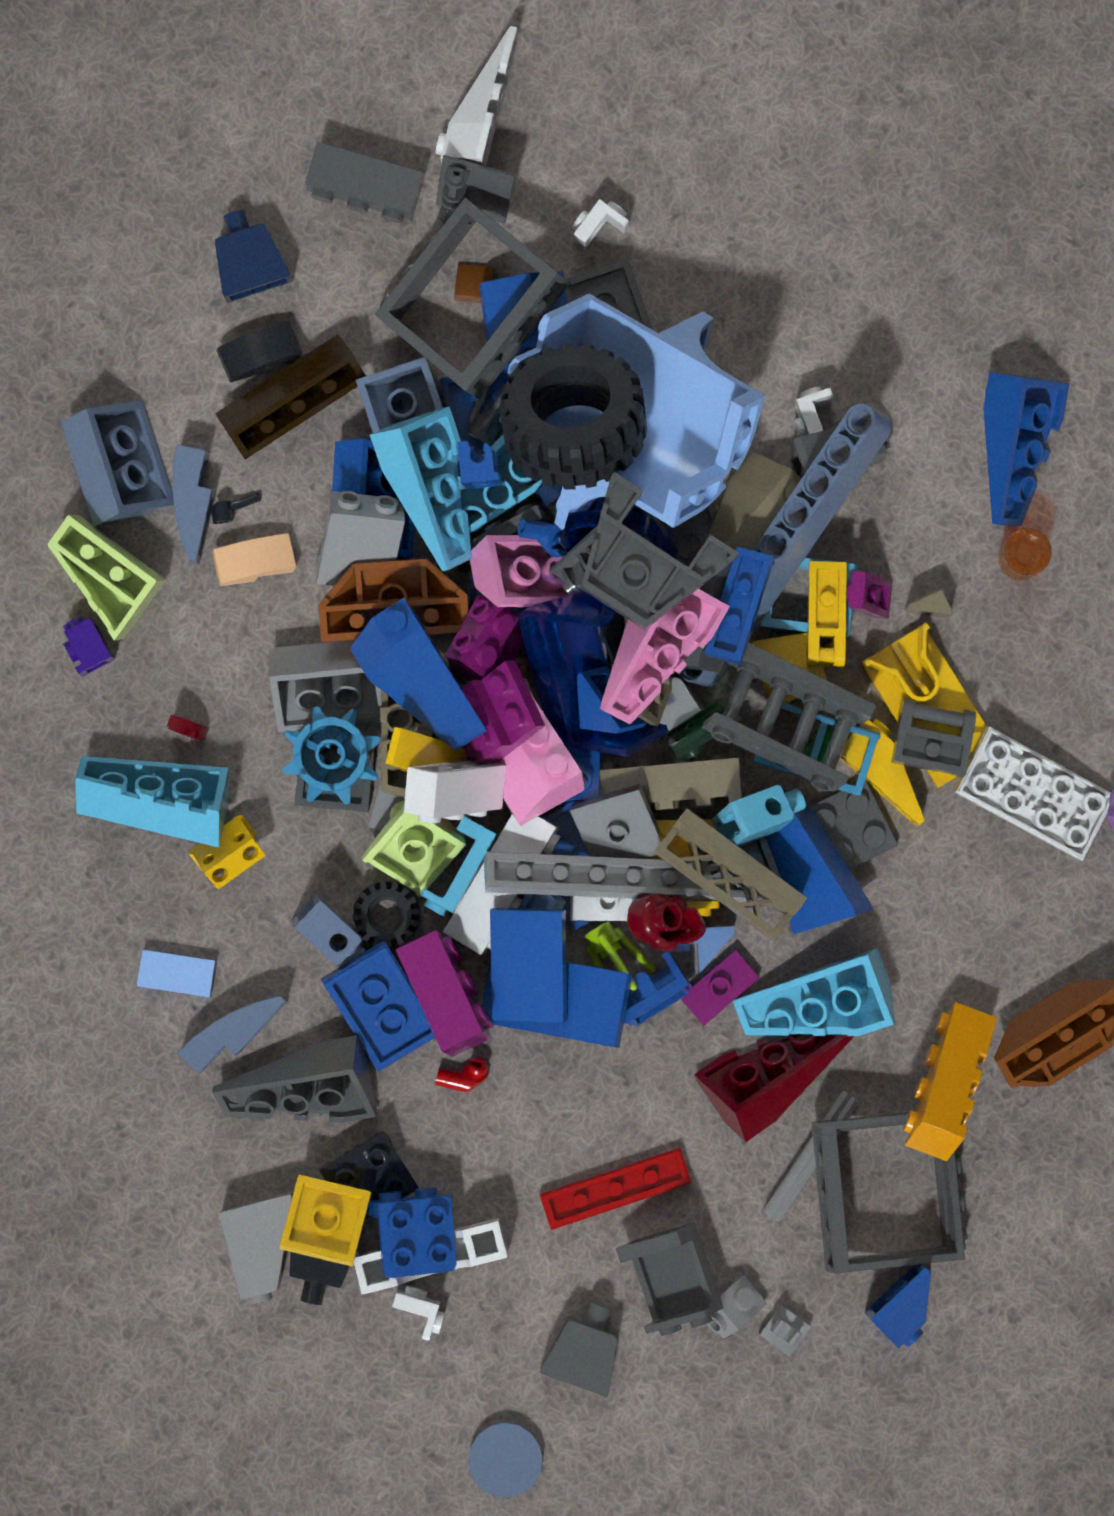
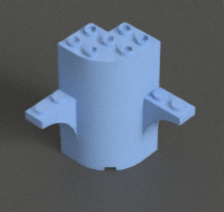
M587 294L546 313L538 326L539 336L536 348L516 356L508 368L510 376L516 368L521 370V363L530 356L536 358L540 356V351L550 347L552 350L561 349L563 344H572V347H581L582 344L593 345L597 351L604 348L614 353L615 359L617 357L624 359L630 365V369L637 373L641 388H643L647 436L643 440L644 446L640 454L636 458L633 457V463L624 472L618 470L617 474L643 490L642 495L635 504L636 506L673 528L707 508L726 488V485L722 483L723 479L729 474L731 467L738 471L754 438L765 398L764 394L721 370L705 354L704 351L707 350L714 322L712 316L701 312L658 334L591 294ZM569 406L555 411L544 422L562 428L579 427L594 421L603 412L590 406ZM603 479L597 482V486L587 489L586 485L576 486V490H565L562 486L561 495L556 502L557 513L554 524L562 531L567 532L587 521L592 507L598 498L606 497L610 481L606 482Z

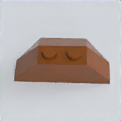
M428 558L352 563L318 604L321 642L356 640L372 617L402 598L413 608L429 635L457 633L468 614L467 594Z
M1114 979L1072 981L1010 1020L994 1059L1011 1088L1019 1086H1051L1114 1045Z

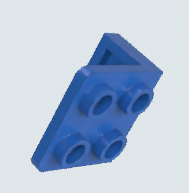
M431 1187L415 1189V1196L401 1197V1191L379 1193V1200L369 1201V1216L378 1218L382 1272L385 1277L398 1278L450 1272L456 1268L450 1195L437 1194V1188Z

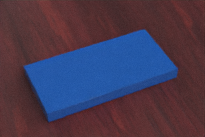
M490 957L482 1007L486 1008L493 1025L620 1048L633 974L566 962V1022L492 1020Z

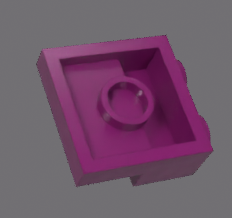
M478 595L444 658L469 682L472 680H482L504 661L515 660L528 635L516 624L519 618L508 607H497L485 596Z
M515 660L504 661L482 680H472L462 688L487 732L464 746L467 755L477 761L478 764L499 762L546 726Z

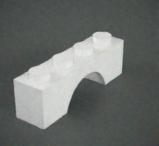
M499 1218L454 1229L457 1262L455 1269L473 1267L508 1257ZM380 1248L356 1254L354 1260L362 1295L432 1275L424 1274L398 1278L385 1277L382 1272Z

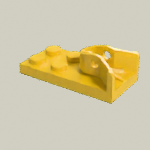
M927 623L922 624L914 631L860 663L897 724L899 708L903 697L914 699L916 704L961 713L964 710L976 712L970 759L987 726L928 632L930 627ZM912 718L911 727L955 736L960 734V727ZM926 770L936 788L957 777L956 775Z

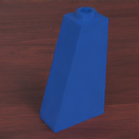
M805 797V809L794 813V819L783 829L765 836L781 879L808 898L789 921L793 935L873 910L867 896Z

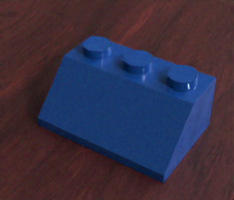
M354 439L335 442L332 491H352L357 494L371 496L387 495L399 499L381 470L371 440ZM404 508L405 523L397 558H413L415 525Z

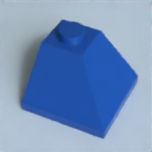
M922 1264L913 1265L864 1312L898 1349L903 1344L907 1347L911 1346L923 1334L920 1328L926 1323L931 1273Z

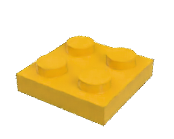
M298 1174L280 1242V1249L353 1267L371 1192Z

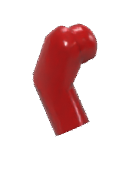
M476 1057L471 1059L470 1063L458 1072L439 1067L435 1085L461 1092H470L486 1080L489 1074L488 1064L484 1059Z

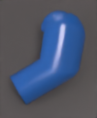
M522 519L519 522V537L537 540L549 555L556 558L563 557L571 550L570 540L556 524Z

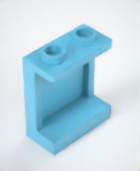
M465 816L456 829L475 842L447 893L441 898L423 888L420 894L427 898L424 906L444 917L448 911L455 913L483 865L486 852L491 851L498 839L497 834Z

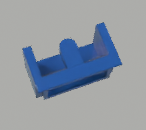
M669 951L662 954L668 964L667 967L651 977L645 972H640L635 976L637 989L634 991L630 989L624 1020L625 1024L637 1027L690 994L688 990L693 987L679 963Z

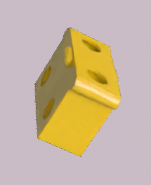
M243 815L236 816L223 826L219 847L198 843L188 852L217 890L266 856L254 837L256 835L255 830ZM254 850V853L248 856V853ZM224 871L221 877H217L219 873Z

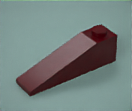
M789 1034V1037L776 1042H769L768 1037L756 1041L758 1049L741 1056H737L736 1050L724 1053L695 1073L694 1076L723 1121L739 1137L747 1142L776 1122L855 1036Z

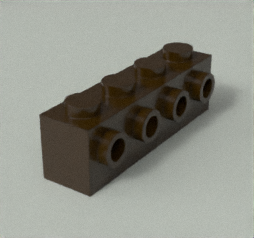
M337 334L216 412L215 415L246 460L357 388L356 380L366 377L353 353Z

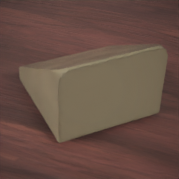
M937 589L910 602L905 608L908 614L950 617L953 615V611L942 589Z

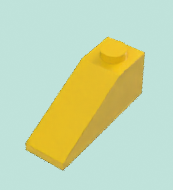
M877 719L873 723L867 720L859 727L878 732L881 736L877 741L865 780L914 826L918 827L925 819L904 765L891 763L894 742L889 737L892 735V732ZM852 733L846 740L840 758L859 775L870 738Z

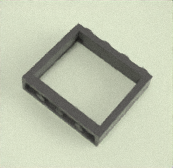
M464 198L460 204L450 211L448 220L439 232L429 238L425 245V250L419 258L405 269L401 281L392 292L383 298L380 308L374 315L463 390L480 400L538 326L542 317L549 312L571 282L480 208ZM478 222L540 274L462 373L405 325L401 319L470 229Z
M909 1112L812 1122L825 1270L827 1272L837 1274L965 1259V1240H968L966 1229L962 1228L961 1213L964 1212L965 1202L962 1191H958L957 1176L961 1173V1162L959 1155L955 1152L948 1161L934 1157L942 1247L848 1257L837 1132L904 1125Z

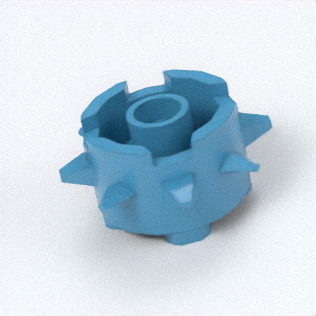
M316 706L312 710V723L306 725L301 732L286 731L285 736L294 745V759L282 771L284 775H300L308 783L307 801L312 802L321 792L336 793L346 805L351 803V788L358 785L361 779L377 780L379 775L369 766V751L377 746L381 740L379 736H363L355 727L356 710L351 709L339 719L336 717H326L322 710ZM333 746L339 747L337 753L341 756L340 760L337 763L333 761L332 765H326L327 758L323 756L324 750L326 748L332 750Z

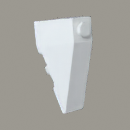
M509 27L450 120L447 133L440 132L436 154L441 155V165L443 155L483 166L487 165L518 38L517 27Z

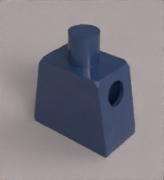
M237 210L224 215L223 218L229 234L216 238L215 247L222 293L227 303L293 282L289 270L264 224L249 227L244 210Z

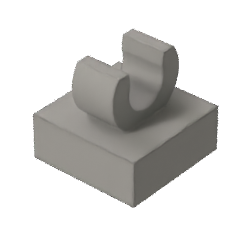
M780 1304L759 1332V1335L790 1357L811 1326Z

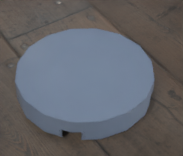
M502 1421L489 1425L477 1434L470 1447L468 1463L471 1476L481 1489L492 1496L509 1498L521 1495L534 1485L541 1473L543 1456L539 1442L529 1429L519 1423Z

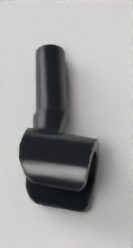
M259 493L239 500L216 502L211 510L213 523L233 522L232 510H239L260 502Z

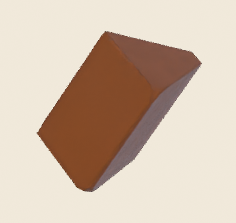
M458 264L454 293L455 301L481 303L479 284L493 280L494 267Z

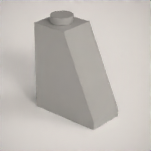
M293 1192L229 1208L218 1213L240 1300L250 1298L251 1304L264 1302L272 1299V1292L280 1288L286 1254L285 1250L280 1249V1242Z

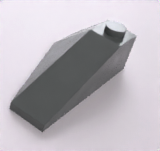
M357 1035L321 1041L213 1087L212 1091L224 1115L230 1117L269 1119L275 1111L295 1114L294 1120L307 1121V1113L329 1114V1122L337 1123L377 1117L369 1060Z

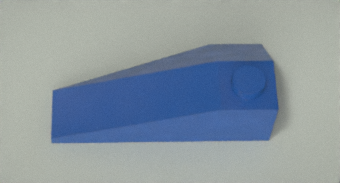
M989 373L983 411L992 524L1022 525L1037 488L1036 480L1032 476L1040 462L1046 463L1050 451L1045 449L1044 446L1051 429L1059 431L1070 383L1013 374Z
M404 598L371 618L350 647L351 652L369 681L390 696L397 704L407 710L455 751L487 732L417 614Z

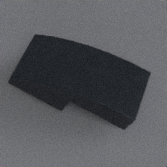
M289 320L241 336L218 347L216 350L230 383L263 374L266 367L299 359L302 354L301 347Z

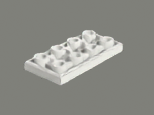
M992 727L985 728L968 761L966 776L960 777L953 790L959 796L1083 861L1108 813L1110 806L1109 797L1111 792Z

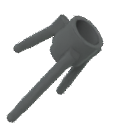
M489 387L480 400L477 398L473 412L466 421L470 424L466 432L481 443H487L491 447L494 441H497L503 435V429L500 427L502 423L499 422L500 418L497 416L500 412V396L490 411L484 409L481 414L490 389Z

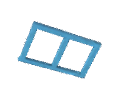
M783 702L780 710L801 716L803 708ZM817 714L815 721L820 722L810 754V758L816 761L827 726L836 727L837 724L836 719L822 714ZM852 726L850 729L851 733L870 738L855 786L844 784L837 790L860 797L877 741L881 735L878 732L859 726ZM755 755L754 763L806 779Z

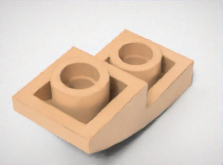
M289 533L242 541L213 549L212 551L220 586L255 582L258 577L292 573L297 568Z

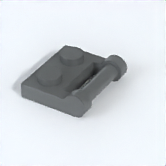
M903 697L899 708V720L891 763L961 777L966 776L976 712L964 710L961 713L916 704L914 699ZM912 718L960 727V734L955 736L911 727Z

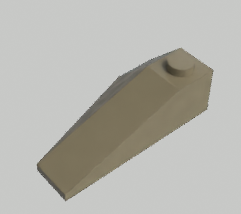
M753 452L728 480L724 490L725 494L719 509L716 510L707 538L711 534L735 551L737 547L753 550L802 478L792 469Z

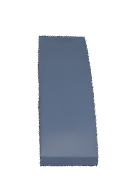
M177 444L173 465L172 488L175 518L180 539L189 561L199 565L215 497L212 489L202 487L209 455L206 450Z
M278 996L235 1010L194 1036L177 1054L198 1074L202 1073L224 1048L228 1049L234 1056H237L288 1000L284 996Z

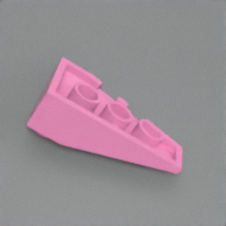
M698 589L646 630L627 620L600 709L631 724L661 693V685L675 671L679 674L687 666L685 660L698 646L703 649L709 643L730 606Z

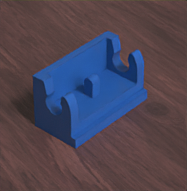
M468 441L457 442L461 484L467 489L505 486L504 478L499 472L498 456L487 443L483 447L485 452L484 458L481 454L476 455L474 447H470Z

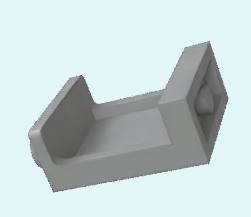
M330 491L328 498L329 513L322 548L317 550L315 560L316 584L334 586L352 563L396 560L405 523L404 507L400 500L387 495L371 496L357 494L352 491Z

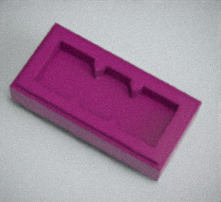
M734 950L693 985V988L688 990L690 994L681 1000L704 1026L760 977L741 955Z

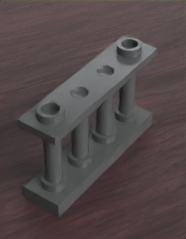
M748 643L742 665L727 662V664L737 668L739 674L723 715L717 712L704 721L702 729L711 732V736L717 741L738 745L810 780L811 785L819 790L834 792L846 784L849 776L835 769L852 726H860L872 717L876 704ZM758 678L770 684L772 690L755 731L736 721L752 680ZM791 694L803 700L802 702L805 706L788 747L769 737L785 696ZM824 710L835 716L837 724L821 763L802 753L818 711Z

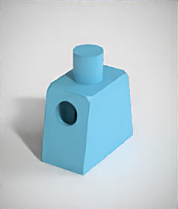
M775 785L729 803L711 820L719 833L740 848L783 829L794 819V813L805 809L806 804L799 789L795 788L784 793L780 785Z

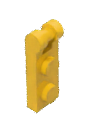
M809 561L807 666H818L819 662L832 663L833 666L837 667L845 666L847 562ZM820 637H833V648H819Z

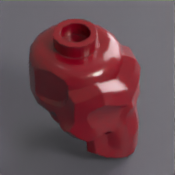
M659 893L643 895L633 900L628 908L627 922L632 935L644 943H649L653 949L672 951L679 944L686 945L699 940L706 932V925L700 913L694 907L689 908V905L678 896L669 898Z

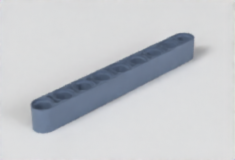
M856 404L847 411L753 549V551L773 556L774 562L751 636L888 438L892 423L886 413L866 404ZM871 418V424L865 430L866 422ZM850 449V454L848 458L844 461V455L846 451ZM829 480L828 487L823 492L824 483ZM807 511V517L802 523V516ZM786 541V548L781 553V547L783 543ZM723 660L720 674L708 671H701L699 674V670L685 667L679 673V676L687 682L704 687H712L721 681L731 665L727 664L728 661Z

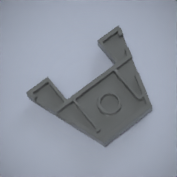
M614 472L610 478L581 589L640 628L646 630L733 563L739 553L710 534L689 566L679 562L622 524L642 495L643 490Z

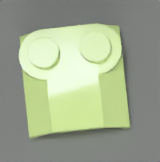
M402 800L391 809L389 822L365 851L362 861L372 864L421 897L420 894L423 888L426 890L465 847L466 842L464 836L445 818H441V823H424L418 821L419 815L404 812L405 800Z

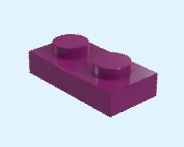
M852 571V579L848 582L846 588L849 608L874 618L889 619L892 582L868 572Z

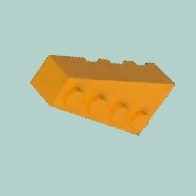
M957 1002L953 1004L948 1013L942 1011L935 1028V1032L940 1034L937 1045L931 1044L924 1065L930 1067L927 1077L920 1078L914 1093V1098L919 1099L916 1111L910 1110L903 1127V1131L908 1132L905 1146L948 1161L965 1139L968 1129L965 1123L968 1116L972 1113L975 1100L968 1098V1096L972 1097L980 1083L983 1071L978 1068V1064H983L986 1059L997 1017Z

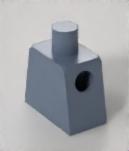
M317 893L292 919L294 928L336 966H339L343 961L347 963L366 952L359 945L363 940L362 936ZM340 933L344 940L340 944L334 945L330 938L334 934Z

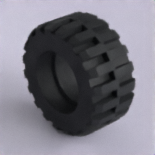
M563 344L561 349L552 350L550 347L540 351V356L536 358L530 356L521 363V370L516 368L508 377V383L503 386L500 395L501 403L499 404L507 453L511 455L512 462L518 469L524 470V475L532 480L537 481L540 478L543 485L553 488L556 487V484L563 485L565 490H576V486L586 485L587 489L597 486V482L603 479L606 482L610 481L611 475L614 472L617 473L618 470L624 472L633 463V457L636 458L640 454L644 446L643 440L647 436L643 388H641L637 373L631 370L630 365L621 357L615 359L614 353L604 348L597 351L593 345L582 344L581 347ZM569 406H590L603 412L594 421L579 427L562 428L544 422L555 411Z

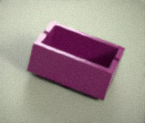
M435 930L396 949L442 1052L454 1057L492 1039L488 1029L494 1027L486 1008L482 1007L480 1003L477 1004L473 997L478 994V990L470 973L467 974L465 970H461L458 962L463 960V957L455 940H451L449 936L445 937Z

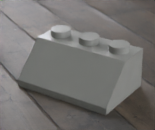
M355 640L269 648V681L278 732L303 730L306 725L312 723V710L316 706L322 710L326 717H336L339 719L351 709L357 711L355 725L380 722L381 689L369 681L351 652L350 647Z

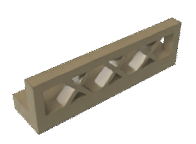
M687 808L654 851L655 854L773 942L808 899ZM676 834L689 843L691 856L679 858L667 849V846ZM697 850L700 851V852H701L702 854H704V855H698ZM712 860L720 868L721 879L708 880L701 874L699 862ZM687 863H693V868ZM727 872H728L730 875H732L733 877L728 878ZM743 883L750 890L751 901L739 903L732 898L729 884ZM723 885V890L720 889L718 886ZM757 895H759L764 900H758ZM772 905L784 914L775 928H772L762 920L761 906ZM747 908H753L754 913H752Z

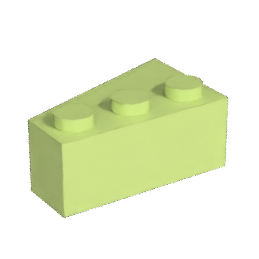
M68 515L47 544L71 580L78 585L85 595L92 610L99 615L106 625L114 641L124 639L166 582V579L80 515Z

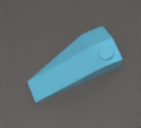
M450 406L395 423L370 434L383 474L441 570H449L471 559L468 514L462 510L460 490L465 489V486L461 484L457 459V442H461Z
M877 947L733 1000L745 1035L788 1036L789 1034H813V1036H825L832 1034L861 1036L895 1024L891 984Z

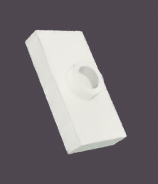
M570 896V921H627L628 908L635 899Z

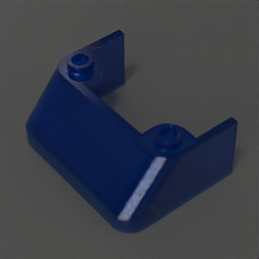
M586 591L534 604L523 610L519 615V625L541 709L565 746L628 757L669 732L665 724L651 726L648 723L642 728L618 734L580 729L577 676L582 671L607 666L597 627H602L611 622L613 614L617 613L615 610Z

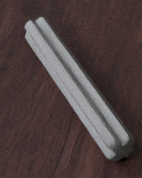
M841 1092L822 1121L849 1118L857 1107L858 1100L848 1092ZM813 1135L764 1207V1213L775 1221L779 1222L782 1220L816 1168Z

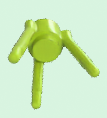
M610 921L603 923L585 935L589 943L585 949L596 968L604 969L599 957L600 954L603 960L610 957L619 972L629 973L617 954L622 949L619 944L620 942L650 972H654L656 969L647 957L625 936L620 926L614 929ZM632 978L630 989L634 991L637 989V985Z

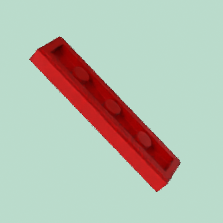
M679 1147L539 1195L550 1228L553 1230L691 1184L692 1182Z

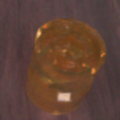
M1022 528L1015 531L1003 542L998 552V563L1002 572L1009 578L1016 581H1027L1036 577L1048 566L1052 557V547L1048 538L1041 531L1033 528Z

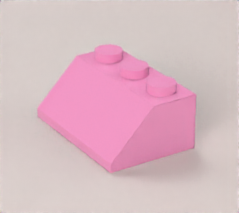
M486 535L471 550L472 558L469 560L475 588L497 607H562L596 604L581 593L575 592L573 595H570L565 591L562 586L564 581L550 572V569L563 557L556 558L549 555L537 540L521 538L519 535ZM565 535L571 542V549L585 537V535Z
M533 696L532 698L546 726L497 762L506 765L503 800L520 826L584 791L582 771Z

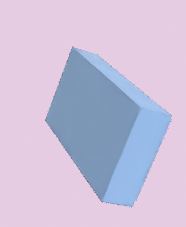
M142 950L137 986L211 997L216 961Z

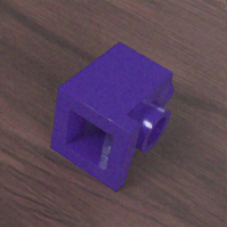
M80 616L63 626L64 633L68 638V641L64 642L63 645L73 662L80 661L81 664L76 666L75 669L82 677L115 660L93 619L88 618L84 620L83 616Z

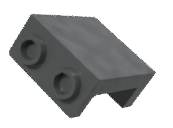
M694 1222L638 1238L616 1248L620 1263L629 1260L633 1261L652 1317V1322L644 1326L646 1334L659 1331L661 1336L669 1335L681 1330V1324L690 1322L691 1328L702 1326L713 1321L711 1315L724 1308Z

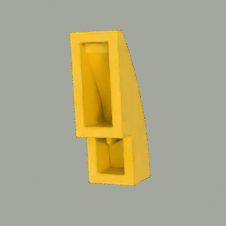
M394 727L385 764L407 772L408 767L467 760L468 755L463 748L455 751L444 741Z

